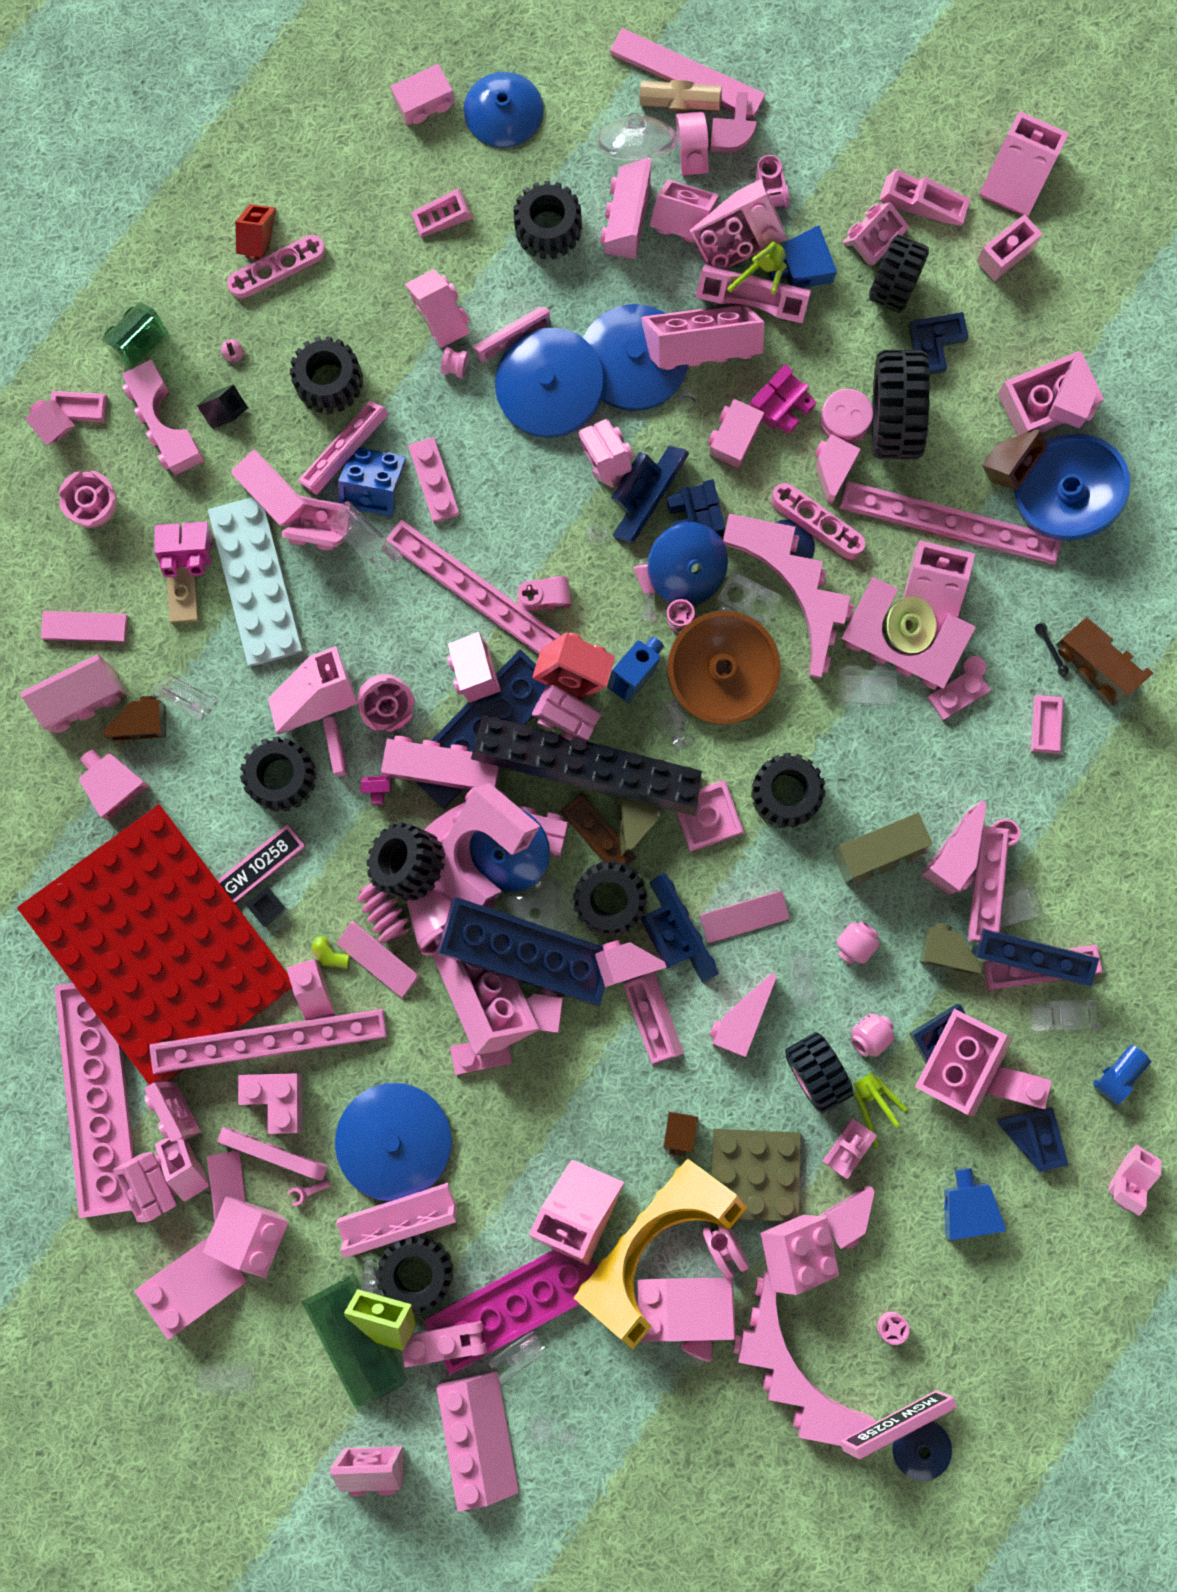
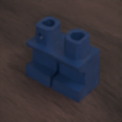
M714 479L703 481L701 485L690 488L681 487V493L667 497L669 513L684 512L686 517L685 520L673 522V526L683 522H697L713 529L720 537L724 536L725 524Z

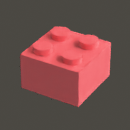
M566 632L541 648L532 678L547 686L555 685L582 701L607 686L615 656L606 652L601 646L583 641L577 634Z

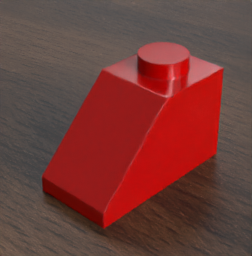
M248 205L235 221L236 254L245 255L248 259H259L269 250L276 207Z

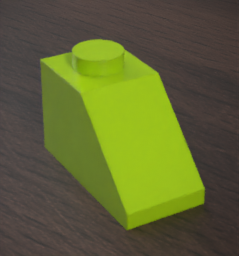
M357 1289L344 1312L345 1317L374 1342L402 1351L416 1327L411 1304Z

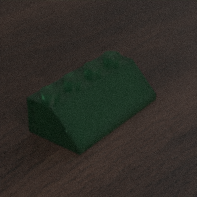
M353 1272L301 1302L356 1409L398 1389L406 1383L408 1378L392 1347L374 1342L345 1317L344 1312L357 1289L362 1290Z

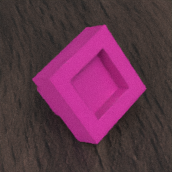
M383 775L364 776L360 782L361 793H371V805H383L384 792H390L392 788V778L384 777Z

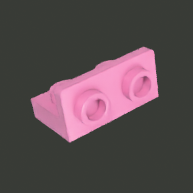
M891 202L873 205L865 213L867 217L864 221L852 226L847 232L849 236L843 241L846 247L853 245L869 266L874 265L887 252L895 236L898 234L903 235L910 228Z

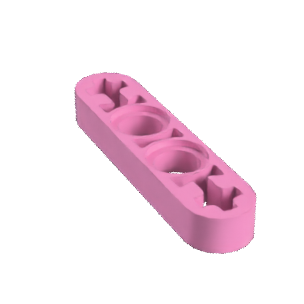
M309 235L234 272L227 281L231 294L239 299L247 298L319 262L325 256L324 243L320 237ZM311 244L317 247V252L314 254L309 251L308 246ZM299 249L301 250V253L304 256V260L302 261L299 253L297 252V250ZM293 256L296 258V262L291 267H285L282 265L283 258ZM269 268L272 270V274L268 279H260L258 277L259 270ZM251 273L256 282V284L254 285L249 277V274ZM241 280L244 283L245 288L243 290L237 287V281Z
M782 483L775 487L770 502L777 511L842 557L853 560L860 556L865 547V540L859 532L794 486ZM784 493L788 494V499L784 501L779 499ZM796 500H797V501H798V504H797L795 510H793L791 507H792V505L795 504V502H796ZM802 508L810 509L813 512V518H803L799 510ZM822 525H833L836 533L833 535L826 534L822 530ZM841 532H842V533H844V536H843V538H841V540H840V542H839V541H837V539H838V537L840 536V534H841ZM854 541L856 543L855 547L849 549L847 545Z
M222 1127L217 1140L226 1146L313 1179L323 1180L328 1168L326 1164L297 1153L294 1155L287 1153L284 1148L271 1143H261L258 1138L228 1127Z

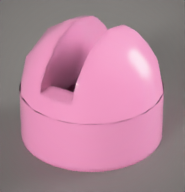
M231 339L223 343L221 353L226 361L235 363L242 359L244 349H242L243 347L238 341ZM232 345L235 352L233 356L229 352L228 346Z

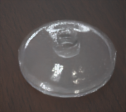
M633 113L617 119L605 126L596 137V147L601 154L623 161H641L646 158H658L671 152L677 145V134L673 128L661 120L640 113Z
M544 874L535 885L526 890L518 892L502 891L494 906V910L570 936H574L579 920V914L574 910L575 900H573L572 891L561 880L549 874ZM536 908L541 911L538 919L530 917L532 909Z

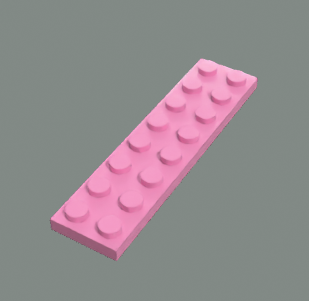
M73 983L55 985L79 1218L131 1211L132 1209L114 1172V1168L134 1158L122 1048Z

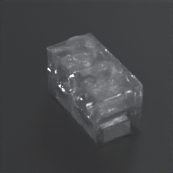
M732 571L717 599L716 607L720 608L718 611H734L755 619L766 629L783 596ZM736 592L741 595L742 601L733 603L728 599V594ZM756 605H761L766 608L767 614L758 616L753 612L752 608Z

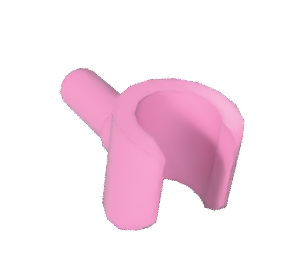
M325 1180L311 1187L304 1188L298 1186L292 1188L287 1194L297 1191L300 1194V1200L291 1205L297 1206L304 1203L308 1196L330 1187L328 1180Z

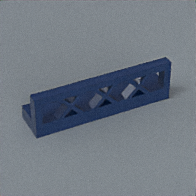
M985 928L982 929L978 945L973 944L971 950L980 959L1091 987L1099 962L1097 956Z

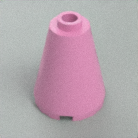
M436 886L432 891L428 890L427 895L423 898L418 897V900L415 901L406 900L418 948L423 955L427 956L433 955L439 947L452 902Z

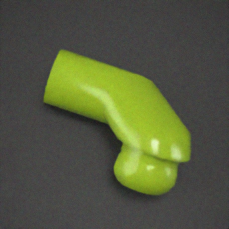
M319 936L314 940L311 946L312 953L323 966L349 968L350 955L333 953L329 947V940L324 936Z

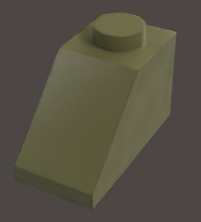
M619 797L616 801L620 850L621 857H627L651 830L657 819H660L661 809L660 807Z
M935 923L934 927L926 928L920 962L974 975L981 974V965L960 933L952 932V926Z

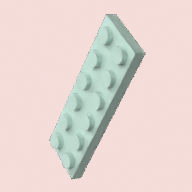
M253 497L208 509L248 666L252 667L303 653L266 510Z

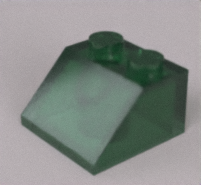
M139 302L135 307L129 308L125 312L124 317L105 332L101 341L117 359L131 370L169 332L157 312L153 308Z

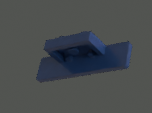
M669 446L657 464L646 453H638L631 465V472L625 474L611 496V499L626 513L613 533V537L616 540L630 544L635 542L687 459L689 452L686 449Z
M666 873L660 874L650 881L649 884L661 907L644 915L640 920L660 958L665 962L666 969L689 958L701 982L704 983L719 975L715 960L705 948L702 936L695 929L689 918V912L681 903L673 882Z

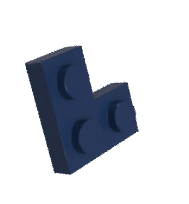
M963 312L909 321L908 324L913 350H922L928 355L930 375L943 373L947 370L943 346L967 342L969 338Z

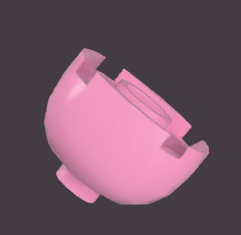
M96 471L75 472L65 479L59 489L60 509L70 521L81 527L95 528L102 526L116 512L118 500L115 489L105 476Z
M379 674L369 678L360 687L357 695V709L363 722L372 730L395 731L403 727L412 717L415 699L409 686L399 677L390 674Z

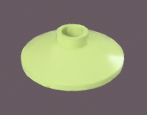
M905 597L897 601L892 606L887 618V633L892 644L898 650L905 653H918L930 645L936 632V618L931 606L925 600L918 597Z

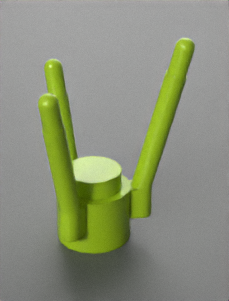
M772 241L764 250L752 258L754 264L728 287V292H732L754 271L761 267L767 272L776 270L771 293L776 294L782 272L787 267L783 262L786 258L784 248Z
M871 1072L853 1084L856 1088L854 1096L858 1101L868 1130L875 1134L864 1098L868 1102L875 1099L894 1127H900L899 1122L881 1097V1094L884 1092L904 1113L908 1109L884 1084L880 1076L876 1078L874 1073ZM877 1138L872 1142L875 1148L879 1146Z

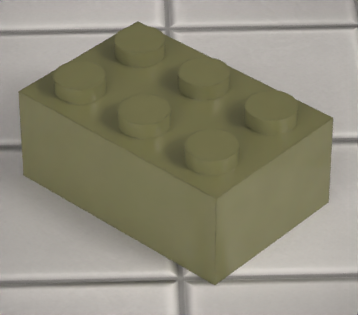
M918 812L839 845L832 851V854L845 883L853 881L854 885H857L875 876L873 872L878 869L880 874H883L901 865L900 860L902 859L909 863L923 857V855L927 854L926 849L933 845Z

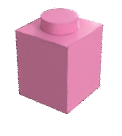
M39 400L29 408L31 413L25 418L46 445L55 444L75 427L74 423L54 400Z

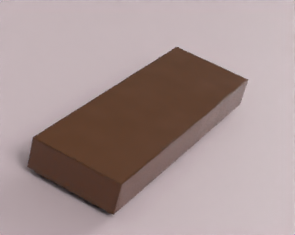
M582 793L560 810L561 814L602 861L610 862L611 860H617V863L623 864L624 862L630 864L637 858L632 851L627 857H621L618 834Z

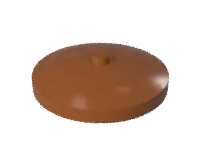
M734 611L711 612L692 620L676 636L671 645L667 660L668 681L677 701L693 716L715 724L738 723L751 718L761 711L776 691L781 670L779 652L769 632L755 619Z

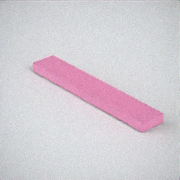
M624 28L621 29L610 49V55L669 82L671 80H686L697 85L721 86V106L734 112L737 91L748 92V101L753 102L751 120H754L765 99V93Z

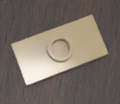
M178 567V575L167 578L169 622L172 624L199 621L196 575L189 574L187 567Z

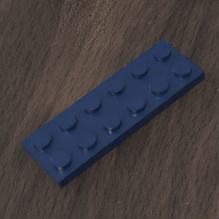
M519 649L496 673L501 691L471 703L468 702L431 741L440 743L439 747L451 749V745L468 747L469 752H472L483 715L526 725L534 717L532 712L539 702L544 689L547 687V685L532 678L536 663ZM414 781L443 809L464 790Z
M458 897L452 899L436 954L594 1006H600L605 989L595 956L596 953L604 950L603 946Z

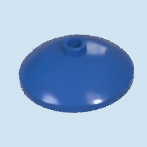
M511 72L492 73L478 80L470 88L464 102V118L470 132L481 142L499 148L513 147L527 141L538 130L543 118V101L538 89L527 78ZM506 99L507 101L501 103L498 100Z
M697 522L679 523L665 530L654 542L648 557L647 569L649 580L654 590L666 601L672 603L675 600L684 599L692 605H696L709 599L722 585L728 568V554L723 540L713 529ZM697 563V571L692 572V566Z
M524 810L522 811L540 825L527 849L511 855L488 834L478 830L473 833L470 841V854L476 868L500 890L506 892L523 891L535 885L545 874L550 860L549 841L543 827L532 815ZM498 850L503 852V858L499 856Z

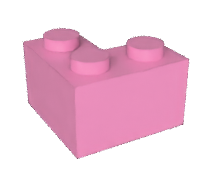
M433 269L405 284L416 309L423 316L434 341L440 348L470 333L466 326L469 323L468 316L463 307L458 308L455 301L459 298L457 291L444 275L440 276Z
M302 1073L238 1075V1105L268 1104V1134L303 1132Z

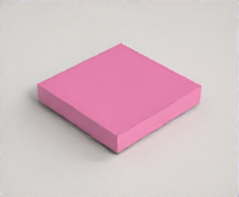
M725 780L700 788L697 810L694 816L676 812L690 852L744 834Z

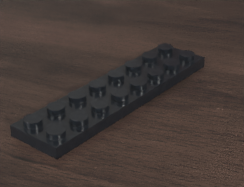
M482 716L471 760L692 816L695 815L697 810L701 770L611 748L606 745L585 742L578 738L570 741L563 738L562 735L551 731L540 730L496 717Z

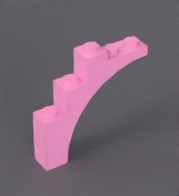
M729 514L723 544L727 547L743 551L762 561L778 574L793 592L804 613L810 635L811 661L809 677L820 679L822 673H828L831 657L826 656L828 645L834 646L837 629H832V626L843 627L845 620H851L854 604L849 603L850 596L817 589L818 586L823 587L826 570L822 569L823 561L790 555V551L796 552L799 536L794 535L795 527Z
M763 1271V1277H757L754 1294L759 1296L757 1308L752 1307L749 1325L754 1326V1330L742 1328L741 1336L735 1335L736 1340L733 1343V1353L737 1354L739 1363L771 1369L770 1372H765L763 1380V1390L767 1391L769 1400L801 1406L800 1410L795 1409L793 1417V1428H797L799 1438L841 1446V1440L874 1424L876 1421L871 1415L849 1409L828 1398L811 1384L795 1365L786 1348L779 1327L776 1292L772 1291L769 1272Z

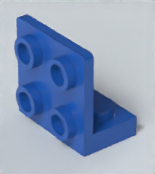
M358 448L346 461L339 478V503L353 506L352 509L393 516L395 510V488L405 465V456L369 450L367 448Z

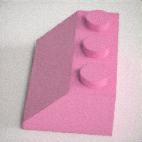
M646 158L619 167L617 178L612 177L610 194H614L613 202H607L605 219H609L607 228H602L600 244H604V254L636 259L651 186L652 159Z
M97 654L20 692V695L42 728L50 733L53 731L54 733H60L70 727L69 723L77 719L83 721L93 717L96 714L95 710L104 706L105 708L116 706L121 702L120 698L126 696V693L113 666Z
M954 1009L915 1087L974 1117L1013 1038Z

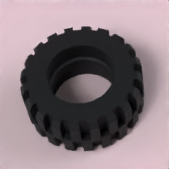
M883 350L876 356L872 395L874 411L872 444L874 456L879 459H918L925 452L929 423L930 369L928 355L922 350Z

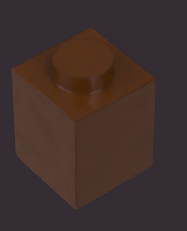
M668 1111L663 1147L669 1148L668 1154L685 1157L686 1151L693 1152L698 1121L697 1116Z

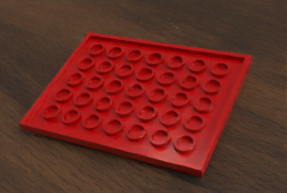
M160 804L16 907L149 1085L154 1082H170L185 1070L153 1074L150 1044L237 1031L292 989L287 971Z

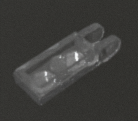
M346 501L327 521L366 561L369 560L383 574H387L391 568L380 555L376 554L379 549L396 563L402 559L400 552L392 544L388 543V540L349 501Z

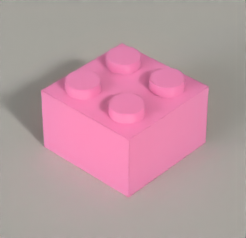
M801 1215L761 1232L772 1291L798 1295L839 1276L828 1217Z

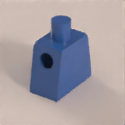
M819 225L781 245L786 253V258L783 262L787 265L782 272L781 278L786 277L789 285L804 288L834 282L837 270ZM776 270L768 272L772 281L775 278Z
M651 637L646 644L638 640L612 669L607 688L629 704L657 669L661 658L659 653L664 648L663 643L655 637Z
M972 1168L954 1170L957 1187L944 1189L945 1238L956 1240L1005 1232L1006 1228L990 1185L986 1183L975 1184Z

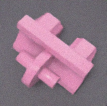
M851 1118L822 1162L848 1179L877 1135Z

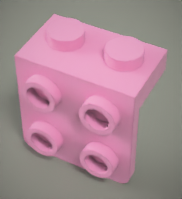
M300 496L306 503L295 525H291L282 531V537L288 538L289 543L305 545L308 542L316 544V548L321 550H333V547H338L348 539L353 506Z

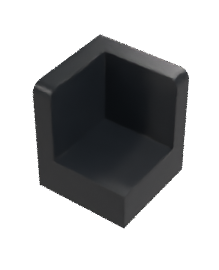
M234 384L212 392L197 405L212 429L235 421L248 409Z

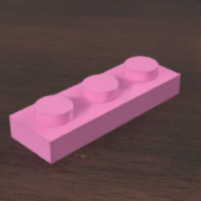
M434 437L408 445L433 523L460 515Z

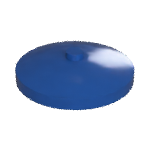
M628 304L605 312L591 324L584 339L593 347L603 367L605 386L601 401L621 410L643 411L663 404L679 390L686 377L688 365H678L671 370L659 368L650 358L642 326V317L666 313L647 305Z
M542 328L529 332L517 339L500 360L495 378L497 400L506 417L521 431L541 438L565 436L586 424L597 411L605 386L603 367L593 347L580 335L561 328Z
M1067 434L1045 441L1047 449L1017 491L1014 490L1016 504L1022 518L1036 532L1056 540L1072 541L1085 539L1107 529L1123 512L1130 494L1129 470L1122 455L1108 442L1086 434Z
M403 1083L381 1084L359 1094L343 1112L335 1136L336 1156L345 1177L363 1194L383 1201L397 1200L430 1188L445 1170L452 1147L450 1124L442 1107L425 1091Z

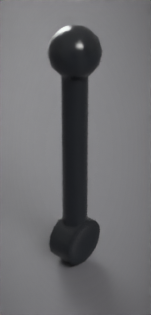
M1045 623L1037 624L1035 632L1042 635L1058 666L1057 671L1059 675H1067L1069 668L1063 665L1047 634V625Z

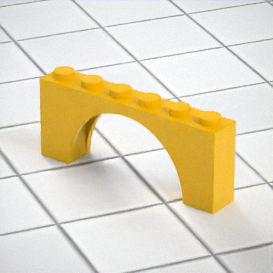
M687 1158L683 1165L675 1170L673 1177L665 1187L657 1192L655 1199L647 1209L639 1214L629 1231L620 1237L610 1254L599 1263L597 1270L588 1281L580 1286L574 1299L633 1350L652 1327L642 1315L634 1293L635 1271L639 1259L648 1244L667 1228L686 1221H708L720 1225L729 1231L746 1210V1205L734 1192Z

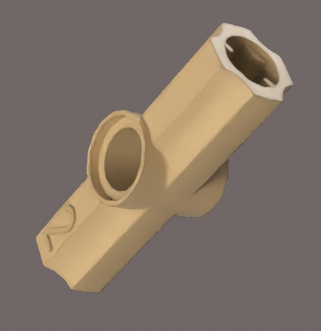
M671 80L670 83L642 81L639 91L640 106L668 108L667 110L675 112H691V110L720 112L722 104L721 86L697 85L686 80Z

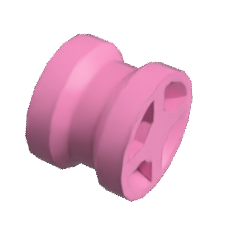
M446 347L441 362V374L448 375L452 373L457 378L463 379L469 361V352L461 351L459 353L455 352L453 348Z
M896 1312L884 1313L877 1322L878 1333L887 1343L899 1345L907 1340L910 1327L900 1314Z

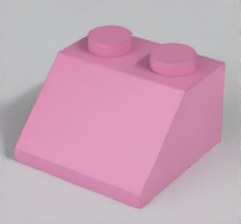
M668 179L657 194L650 227L656 228V231L661 234L670 235L673 233L682 236V239L687 242L695 243L690 230L715 209L719 195Z
M226 1196L203 1253L237 1270L266 1278L288 1221L275 1211Z

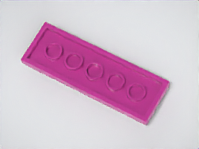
M552 1249L425 1318L423 1321L428 1330L482 1321L483 1331L481 1332L482 1342L486 1343L487 1352L475 1356L444 1360L450 1375L579 1305L574 1296L578 1293L580 1286L588 1281L598 1267L593 1258H591L589 1265H586ZM461 1335L463 1346L470 1345L469 1335Z

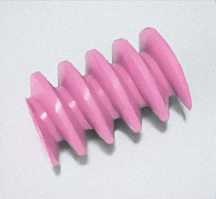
M372 883L358 892L361 894L357 897V902L366 903L362 908V912L372 913L367 918L368 923H377L372 931L374 933H382L378 938L379 943L390 942L411 930V928H403L409 921L408 918L398 919L403 909L392 908L398 901L397 898L388 899L387 896L389 894L378 890Z

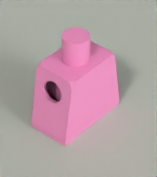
M90 750L80 759L88 771L79 778V781L99 816L106 820L111 819L149 787L147 782L110 753L101 759L94 750Z

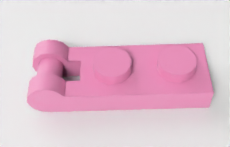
M482 1321L412 1333L402 1351L404 1368L486 1353V1343L482 1342L481 1332L483 1331ZM467 1334L470 1337L471 1344L463 1346L461 1335Z

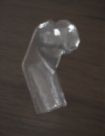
M367 1258L363 1261L361 1290L382 1296V1291H379L377 1288V1261L373 1258Z

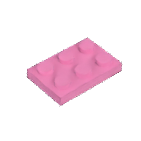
M176 1081L154 1082L144 1088L147 1093L144 1097L145 1102L152 1112L156 1111L161 1121L158 1123V1127L166 1139L169 1138L171 1142L190 1139L202 1133Z

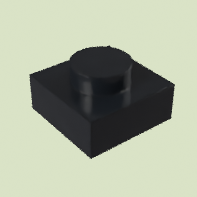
M268 886L245 904L264 927L287 909Z

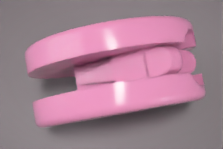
M838 390L828 397L823 406L820 417L822 430L828 438L832 434L850 444L858 442L869 431L874 416L873 407L870 400L857 390Z
M709 1225L703 1229V1235L724 1277L729 1279L735 1276L731 1260H734L741 1272L749 1269L746 1255L732 1227L728 1231L726 1228L718 1225L719 1230L714 1231Z

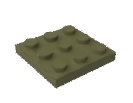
M713 1128L711 1176L734 1192L746 1205V1210L738 1219L790 1221L799 1217L801 1132Z

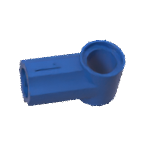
M1129 1045L1112 1066L1103 1070L1104 1075L1099 1081L1095 1080L1093 1086L1111 1102L1118 1105L1131 1093L1133 1089L1132 1084L1152 1061L1141 1049L1134 1045Z

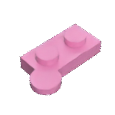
M978 656L969 657L963 665L965 674L945 685L944 689L941 688L927 697L942 721L991 691L982 678L986 671V663L982 658Z

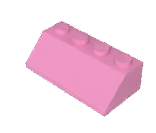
M735 304L642 317V326L650 358L661 369L671 370L678 365L685 364L699 366L702 362L707 361L726 362L728 358L735 357L749 359L753 355L763 354L764 321L747 305Z
M438 948L433 953L434 961L475 1055L500 1051L539 1029L517 980L436 954Z
M498 1371L439 1382L437 1394L457 1511L489 1506L519 1493Z

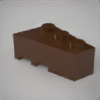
M1086 617L1055 645L1059 648V655L1066 662L1071 661L1078 668L1077 673L1080 678L1087 683L1091 682L1098 689V697L1103 702L1111 703L1114 706L1136 690L1153 672L1149 668L1142 671L1130 661L1133 659L1131 653L1127 650L1123 654L1111 644L1113 638Z

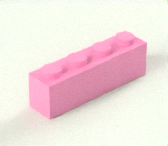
M395 736L394 740H386L381 769L384 777L467 790L490 783L497 789L500 767L471 760L472 752L468 751V747L451 745V749L439 747L440 743L430 740H423V744L411 743L412 739L404 736Z

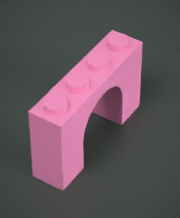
M872 576L841 638L846 641L845 646L856 652H860L862 648L872 653L869 657L872 660L883 665L888 661L897 666L895 671L907 677H910L913 673L922 678L920 683L931 689L936 690L937 686L944 689L976 627L948 614L936 639L926 650L916 654L900 653L886 642L882 632L883 619L898 588Z
M488 783L480 787H473L467 793L463 809L454 816V825L442 838L441 843L443 847L441 850L445 853L442 863H445L444 870L440 871V880L436 881L434 885L451 900L454 897H458L492 909L502 891L474 865L470 854V841L473 833L478 830L488 834L513 855L528 848L540 825L493 785Z

